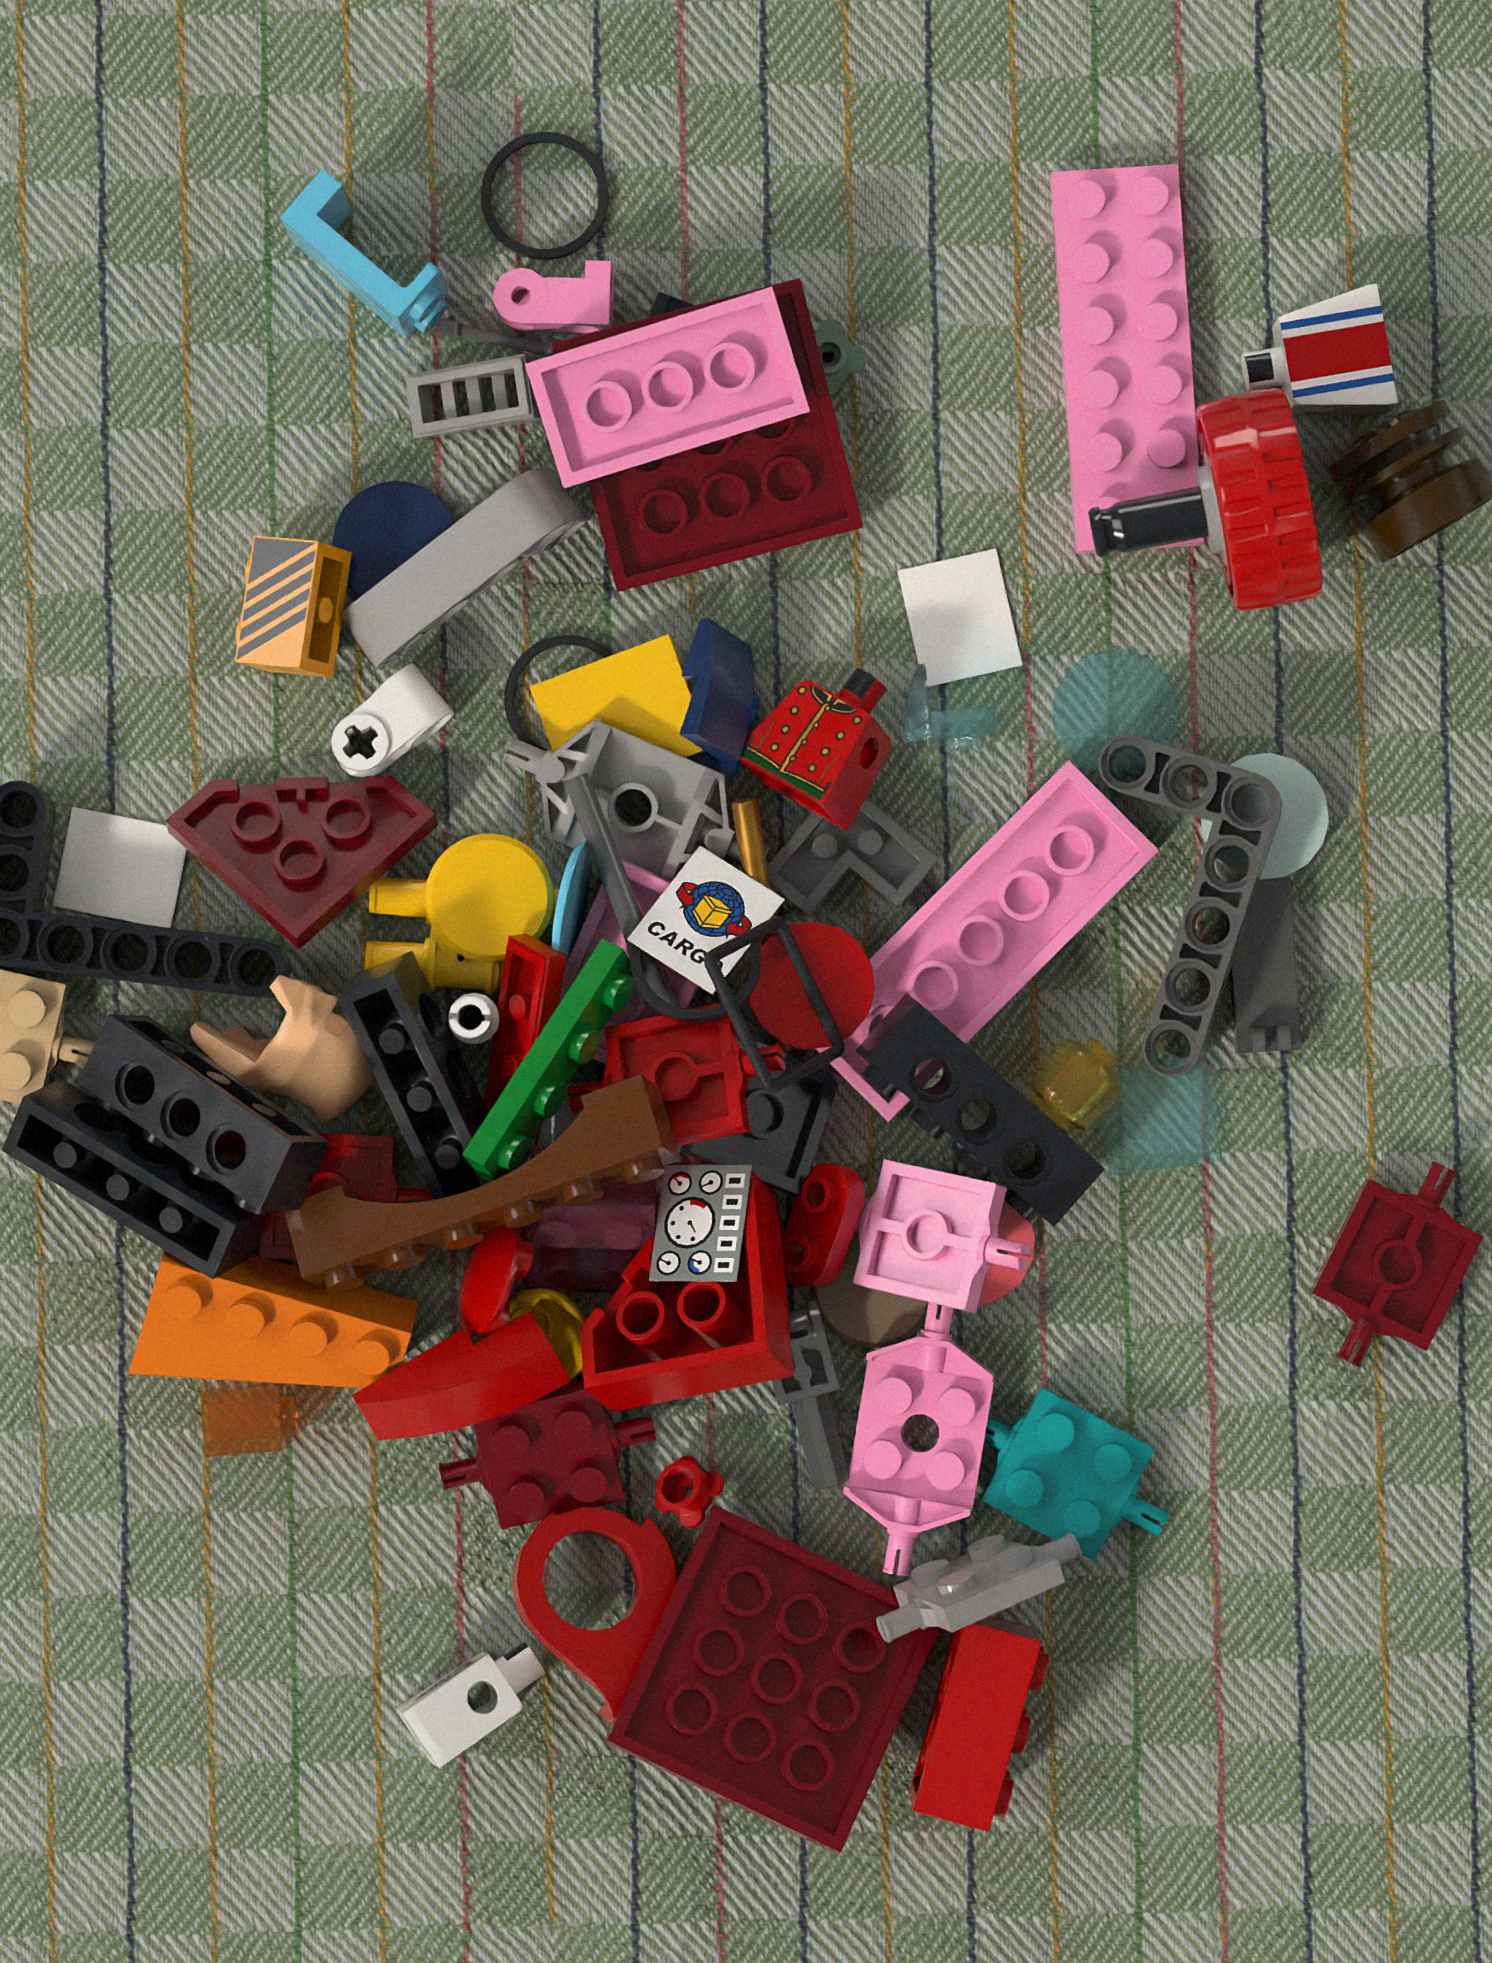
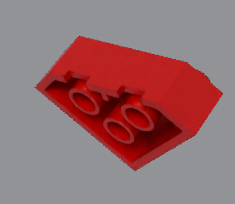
M751 1170L737 1282L649 1281L655 1239L651 1235L620 1275L624 1282L602 1310L596 1307L580 1327L584 1389L611 1412L794 1376L778 1196Z

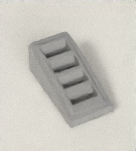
M520 354L405 375L414 438L423 439L542 421L525 367L526 363L538 360V358L528 354ZM508 375H515L518 407H513ZM491 378L495 411L487 412L482 379ZM458 382H465L470 415L462 417L456 384ZM430 386H441L445 420L435 421Z

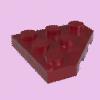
M392 775L366 776L365 782L329 783L328 777L276 778V784L239 785L238 779L211 780L165 820L170 835L298 949H301L438 826L436 814Z

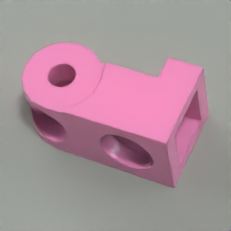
M585 260V278H542L530 269H511L501 275L495 284L493 292L494 304L504 323L513 330L521 332L587 334L613 327L614 269L611 261Z

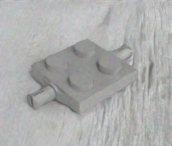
M1066 1533L1064 1536L1042 1546L1034 1545L1030 1547L1004 1538L1002 1535H992L974 1541L967 1547L969 1553L948 1562L947 1560L940 1559L919 1565L911 1572L913 1578L893 1586L900 1608L883 1616H878L876 1618L878 1630L882 1638L886 1642L888 1641V1643L918 1628L924 1630L929 1627H940L952 1633L1063 1584L1065 1579L1060 1566L1074 1559L1081 1558V1549L1077 1539L1072 1533Z

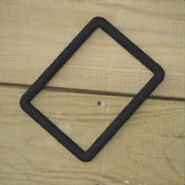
M773 917L706 953L704 957L705 968L760 1083L766 1091L771 1093L778 1092L843 1054L845 1044L798 944L783 918ZM777 930L832 1047L773 1079L717 961Z

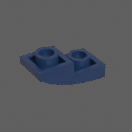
M710 618L700 619L681 675L694 684L695 688L679 734L720 761H739L746 740L753 703L754 661L750 645Z

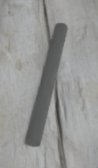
M584 773L564 781V785L631 955L633 944L627 938L644 917L588 773ZM641 950L640 964L646 982L660 998L678 1007L661 961ZM651 1006L654 1016L664 1015Z

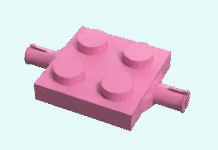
M884 1159L877 1189L867 1203L866 1208L862 1209L855 1232L859 1233L860 1256L853 1284L976 1314L985 1275L991 1267V1263L1024 1271L1030 1261L1007 1254L1010 1252L1031 1257V1247L1027 1243H1018L998 1238V1223L1007 1191L1006 1187Z

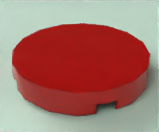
M817 921L789 924L788 926L844 1040L853 1035L868 1016L875 993L872 965L862 946L841 928ZM776 931L759 947L761 953L760 974L757 985L748 998V1004L760 1026L781 1043L805 1050L831 1047L832 1045ZM750 963L749 970H748V973H747L746 981H747V979H748V977H749V974H750L751 963Z

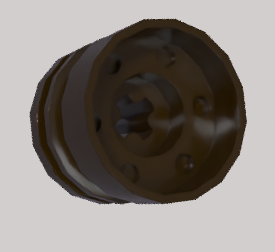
M1444 399L1426 407L1409 411L1405 410L1355 440L1344 456L1327 469L1335 484L1359 472H1362L1366 478L1365 482L1343 497L1348 506L1377 497L1381 503L1382 508L1371 516L1361 529L1382 563L1422 543L1492 499V479L1479 457L1465 460L1453 466H1449L1444 458V455L1454 448L1465 436L1461 427L1455 428L1434 440L1429 433L1430 429L1452 414Z

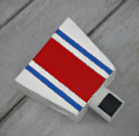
M1377 284L1366 285L1278 317L1272 326L1275 348L1242 353L1241 356L1243 377L1247 391L1282 386L1293 414L1390 413L1398 404Z

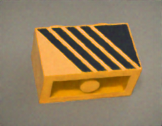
M254 536L251 556L245 567L247 584L242 617L236 628L237 650L235 662L268 672L333 678L342 623L340 614L344 610L352 552L320 541Z

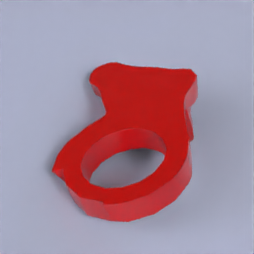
M584 1506L555 1515V1512H553L538 1523L516 1555L512 1578L516 1609L522 1623L557 1658L602 1695L605 1703L598 1713L611 1724L676 1584L675 1560L667 1539L650 1517L639 1526L613 1510ZM580 1533L602 1536L618 1546L630 1562L635 1580L633 1601L623 1619L613 1627L596 1631L576 1628L560 1618L547 1601L542 1582L544 1564L555 1543L562 1538Z

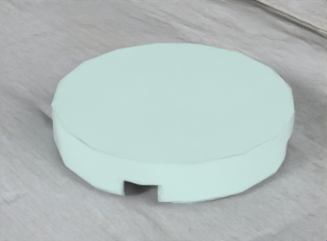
M1273 753L1247 755L1230 764L1231 766L1260 774L1269 779L1280 792L1283 802L1281 816L1260 880L1284 878L1307 865L1323 845L1329 824L1326 795L1314 774L1296 760ZM1249 786L1241 790L1235 798L1234 804L1239 818L1251 822L1262 818L1269 809L1270 800L1268 793L1259 786ZM1201 819L1203 838L1207 842L1213 822ZM1240 847L1226 848L1216 858L1226 868L1243 877L1249 871L1250 861L1248 854Z

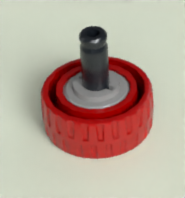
M1271 388L1234 394L1204 402L1197 407V431L1202 466L1195 468L1197 486L1116 502L1105 509H1099V506H1096L1088 511L1095 552L1101 558L1108 557V553L1115 551L1128 553L1207 537L1211 554L1220 555L1228 592L1237 610L1251 611L1287 605L1314 598L1322 592L1321 557L1311 493L1295 420L1288 398L1282 389Z

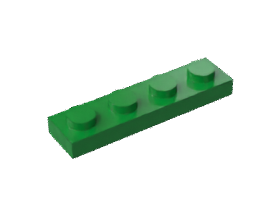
M603 938L601 939L466 1147L463 1156L483 1179L492 1182L525 1163L531 1151L532 1138L545 1118L553 1117L560 1109L566 1096V1085L579 1065L589 1062L596 1053L601 1040V1031L613 1012L620 1011L630 1000L634 992L635 983L631 972L630 959L622 948Z

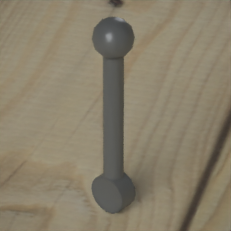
M440 319L437 333L444 336L467 338L544 355V357L554 355L552 342L560 341V339H552L545 343L466 326L447 319Z

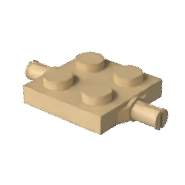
M0 967V1100L20 1104L23 1096L48 1085L49 1076L60 1060L86 1065L90 1054L76 1050L91 1053L96 1042L65 1035L64 1009L70 983Z

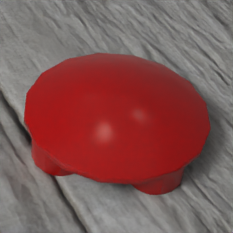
M506 1224L486 1230L483 1233V1240L476 1243L469 1257L462 1278L459 1311L462 1329L464 1328L467 1335L471 1338L476 1339L481 1335L489 1336L508 1324L510 1304L507 1300L514 1280L524 1279L530 1269L534 1254L533 1244L520 1240L518 1227L508 1228Z

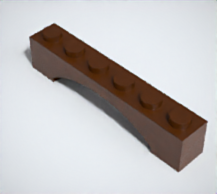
M639 1074L582 1095L581 1100L584 1109L573 1123L547 1148L519 1168L497 1180L457 1195L423 1202L378 1203L365 1201L362 1195L341 1184L303 1198L298 1210H284L302 1279L327 1289L331 1293L347 1291L362 1285L365 1282L364 1275L385 1267L388 1271L408 1269L424 1261L423 1253L446 1245V1248L451 1250L469 1247L483 1240V1232L503 1224H506L508 1228L526 1226L543 1218L542 1210L563 1202H566L568 1206L583 1205L604 1195V1187L624 1180L628 1184H638L661 1176L664 1173L663 1166L681 1160L660 1088L645 1076Z

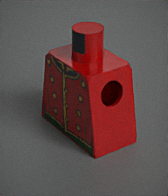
M856 668L837 695L810 680L800 682L746 738L740 761L759 782L847 831L852 825L891 749L890 737L870 715L887 689L879 680L860 668Z

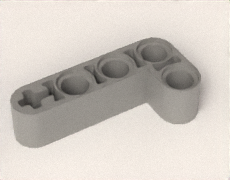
M551 468L527 471L498 489L354 601L340 614L342 621L376 669L384 667L415 646L531 555L547 552L569 538L587 522V519L566 489L563 488V485Z

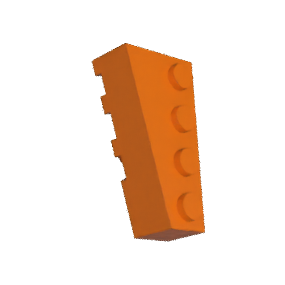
M164 1251L128 1374L365 1388L402 1365L412 1334L419 1302L361 1285L347 1291L331 1293L327 1289L302 1279L299 1267L251 1254L249 1259L217 1278L211 1279L167 1251Z

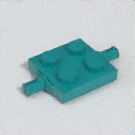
M1042 1385L1026 1414L1013 1423L1011 1427L988 1416L987 1428L994 1432L991 1433L986 1430L984 1442L998 1449L996 1469L980 1497L983 1502L1053 1540L1064 1536L1066 1533H1072L1079 1543L1081 1555L1092 1561L1096 1559L1110 1531L1119 1525L1124 1518L1151 1532L1156 1537L1163 1529L1162 1526L1145 1517L1142 1513L1165 1524L1170 1512H1165L1136 1496L1139 1478L1155 1450L1154 1446Z

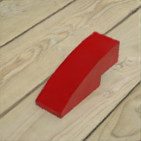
M529 1311L476 1344L472 1343L463 1328L353 1394L352 1397L378 1440H388L441 1433L493 1419L532 1403L566 1385L571 1380L550 1342Z

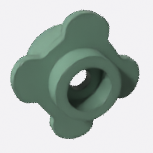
M826 319L819 323L815 338L829 393L832 395L837 392L839 383L843 382L851 372L858 373L863 370L866 364V354L861 347L853 346L843 335V326L839 321ZM825 352L833 353L834 360L831 363H826L822 360V355Z

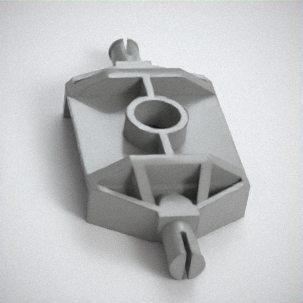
M600 717L595 718L555 752L549 749L546 752L512 736L507 746L509 750L504 753L502 762H507L537 775L535 781L541 783L546 837L572 848L586 841L564 781L588 773L621 859L669 881H673L699 846H702L722 860L727 856L741 862L736 829L731 827L727 771L720 769L718 772L603 723V719ZM629 789H636L645 793L651 801L652 812L650 818L640 824H631L623 820L618 814L616 807L617 798L620 793ZM764 845L766 857L771 847L769 845Z

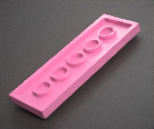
M1178 164L1051 172L1050 175L1076 554L1096 553L1088 511L1092 507L1099 506V509H1105L1116 502L1197 486L1195 468L1199 467ZM1204 537L1148 549L1202 546L1204 544Z
M1068 760L869 959L873 968L875 993L868 1016L853 1035L843 1040L845 1044L843 1054L829 1064L889 1122L910 1100L899 1090L889 1099L861 1073L869 1063L857 1054L855 1050L900 999L907 994L918 1001L966 1044L1159 849ZM830 1047L816 1048L815 1050L821 1053ZM940 1058L926 1059L917 1067L915 1072L917 1088H922L943 1067Z

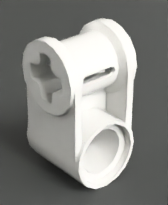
M409 664L392 675L368 700L340 721L332 735V750L342 769L349 775L360 779H366V776H377L410 749L419 746L434 735L451 719L454 712L415 664ZM359 734L366 740L375 735L376 738L372 741V746L376 753L367 760L360 753L349 758L348 756L353 751L349 741L352 736Z

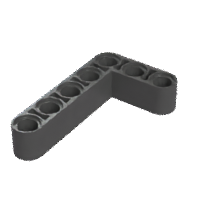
M1122 735L1111 739L1104 745L1099 754L1098 769L1100 776L1109 787L1123 795L1213 822L1142 1045L1144 1060L1152 1071L1165 1077H1179L1189 1074L1196 1069L1204 1056L1278 826L1283 802L1280 792L1274 784L1260 774L1138 736ZM1128 748L1141 750L1146 759V770L1142 777L1131 783L1118 781L1113 772V761L1117 754ZM1188 767L1202 769L1208 780L1205 794L1193 802L1179 800L1173 788L1174 779L1177 774ZM1259 786L1268 793L1270 800L1269 809L1259 820L1252 822L1244 821L1236 814L1234 807L1235 798L1244 788ZM1229 847L1242 848L1248 854L1250 861L1249 871L1246 876L1235 883L1221 881L1215 870L1217 856ZM1219 908L1229 918V933L1220 943L1206 944L1197 936L1195 929L1196 920L1204 910ZM1199 969L1209 979L1210 993L1201 1004L1188 1006L1178 997L1176 982L1179 976L1186 970ZM1169 1030H1178L1184 1033L1189 1039L1191 1046L1188 1059L1177 1067H1170L1164 1064L1159 1059L1156 1051L1160 1036Z

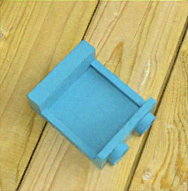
M321 169L280 217L292 242L406 340H409L417 329L423 334L427 333L440 320L448 307V304L443 301L448 294V289L441 270L429 262L408 287L403 288L336 232L353 210L342 185Z

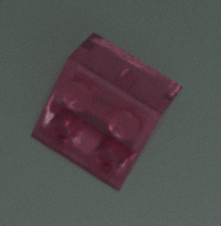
M531 1147L528 1161L547 1147ZM658 1177L638 1184H628L624 1180L604 1187V1195L595 1201L577 1206H568L566 1202L542 1210L543 1218L526 1225V1242L532 1243L534 1247L533 1260L527 1273L528 1289L544 1288L557 1292L615 1293L624 1282L620 1275L650 1236L653 1235L655 1237Z

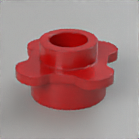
M691 1455L682 1456L677 1461L669 1464L660 1474L656 1485L655 1505L663 1513L672 1511L678 1515L680 1523L686 1528H696L705 1520V1511L711 1505L713 1498L722 1493L724 1478L715 1470L707 1472L700 1468L699 1461ZM693 1487L691 1495L686 1497L688 1491Z

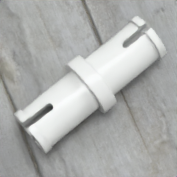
M478 993L464 994L456 999L450 1007L448 1015L449 1027L454 1036L462 1042L470 1044L484 1043L492 1038L498 1030L500 1022L499 1010L494 1001L486 995ZM478 1007L485 1019L479 1027L470 1030L466 1022H464V1016L471 1009Z

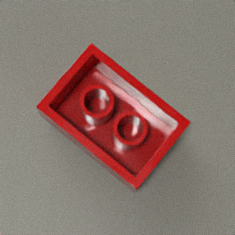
M990 1615L952 1633L909 1788L913 1811L986 1832L990 1830L993 1816L1005 1817L1014 1785V1780L1009 1779L1010 1771L1006 1770L1011 1753L1018 1755L1023 1753L1031 1724V1717L1027 1716V1709L1023 1708L1028 1689L1036 1692L1040 1691L1049 1654L1044 1653V1646H1041V1640L1034 1627Z

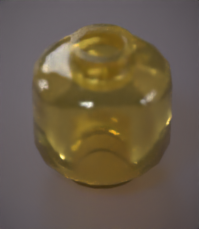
M1092 1037L1085 1046L1073 1039H1063L1056 1044L1030 1075L1028 1084L1034 1096L1029 1101L1064 1133L1068 1134L1072 1128L1079 1131H1089L1097 1125L1123 1093V1083L1114 1072L1121 1062L1111 1051Z

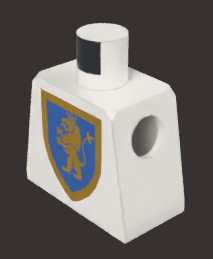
M525 1642L495 1662L488 1653L481 1652L395 1710L429 1762L440 1768L520 1712L524 1707L516 1694L546 1673ZM483 1681L490 1690V1700L477 1710H472L467 1700L468 1691Z

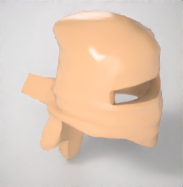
M279 975L271 984L270 989L287 1011L277 1034L272 1039L253 1040L243 1025L229 1026L223 1029V1032H220L206 1023L197 1021L190 1028L193 1041L212 1061L261 1095L268 1090L279 1095L290 1096L309 1108L316 1118L323 1123L339 1116L358 1101L375 1079L346 1016L337 1009L339 1004L337 997L326 994L321 987L311 985L304 980L290 979Z

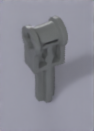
M812 1298L806 1300L805 1307L788 1311L790 1333L805 1330L790 1335L794 1376L771 1381L778 1406L787 1403L792 1405L813 1486L816 1489H826L847 1482L849 1470L828 1392L839 1390L840 1387L817 1300Z

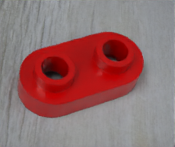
M828 1163L814 1166L810 1169L808 1178L802 1186L801 1196H797L782 1237L785 1278L795 1286L822 1288L831 1284L840 1273L865 1201V1190L861 1177L851 1167Z

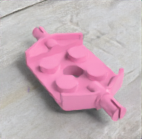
M929 1302L924 1329L920 1330V1336L866 1354L865 1360H868L849 1469V1479L847 1486L843 1490V1494L887 1527L889 1540L882 1571L889 1574L895 1573L900 1549L901 1553L897 1575L910 1576L909 1570L915 1538L920 1537V1532L972 1515L995 1374L953 1342V1335L949 1334L953 1308L942 1306L940 1319H938L940 1305ZM916 1414H924L931 1417L939 1428L938 1442L928 1451L913 1449L907 1444L904 1437L906 1422Z

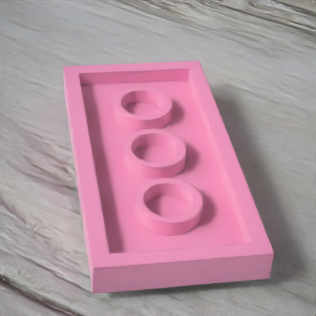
M772 287L525 364L563 488L810 412Z

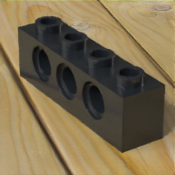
M413 951L356 973L336 994V997L433 1199L457 1195L490 1183L480 1177L463 1156V1152L487 1117L489 1111Z
M907 994L900 999L855 1050L857 1054L869 1063L861 1073L889 1099L898 1090L916 1105L908 1116L936 1140L944 1132H947L963 1147L955 1157L982 1181H985L993 1173L1009 1187L1004 1201L1029 1223L1039 1214L1055 1227L1105 1170L1103 1166L926 1008ZM940 1058L943 1065V1073L940 1080L930 1088H917L915 1083L917 1067L926 1059ZM976 1100H987L989 1116L986 1122L974 1130L964 1129L962 1114L967 1105ZM1021 1142H1033L1035 1145V1158L1033 1162L1023 1170L1012 1171L1009 1167V1155L1012 1149Z
M109 1014L78 1080L80 1084L99 1097L97 1104L102 1109L118 1117L129 1118L144 1128L142 1136L147 1141L163 1149L176 1151L189 1160L187 1168L192 1173L205 1180L221 1183L234 1192L233 1201L237 1205L258 1215H267L269 1211L298 1210L330 1143L149 1016Z
M62 1078L23 1096L3 1145V1152L211 1279L217 1278L249 1259L267 1215H258L237 1205L233 1201L234 1192L221 1183L211 1182L195 1175L187 1168L189 1160L174 1150L163 1149L150 1143L142 1136L144 1128L128 1118L118 1117L105 1111L97 1104V1099Z

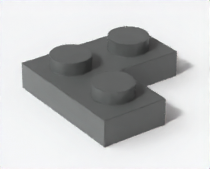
M865 798L852 825L847 831L811 812L767 867L770 885L809 917L848 869H851L896 908H899L940 858L869 799Z

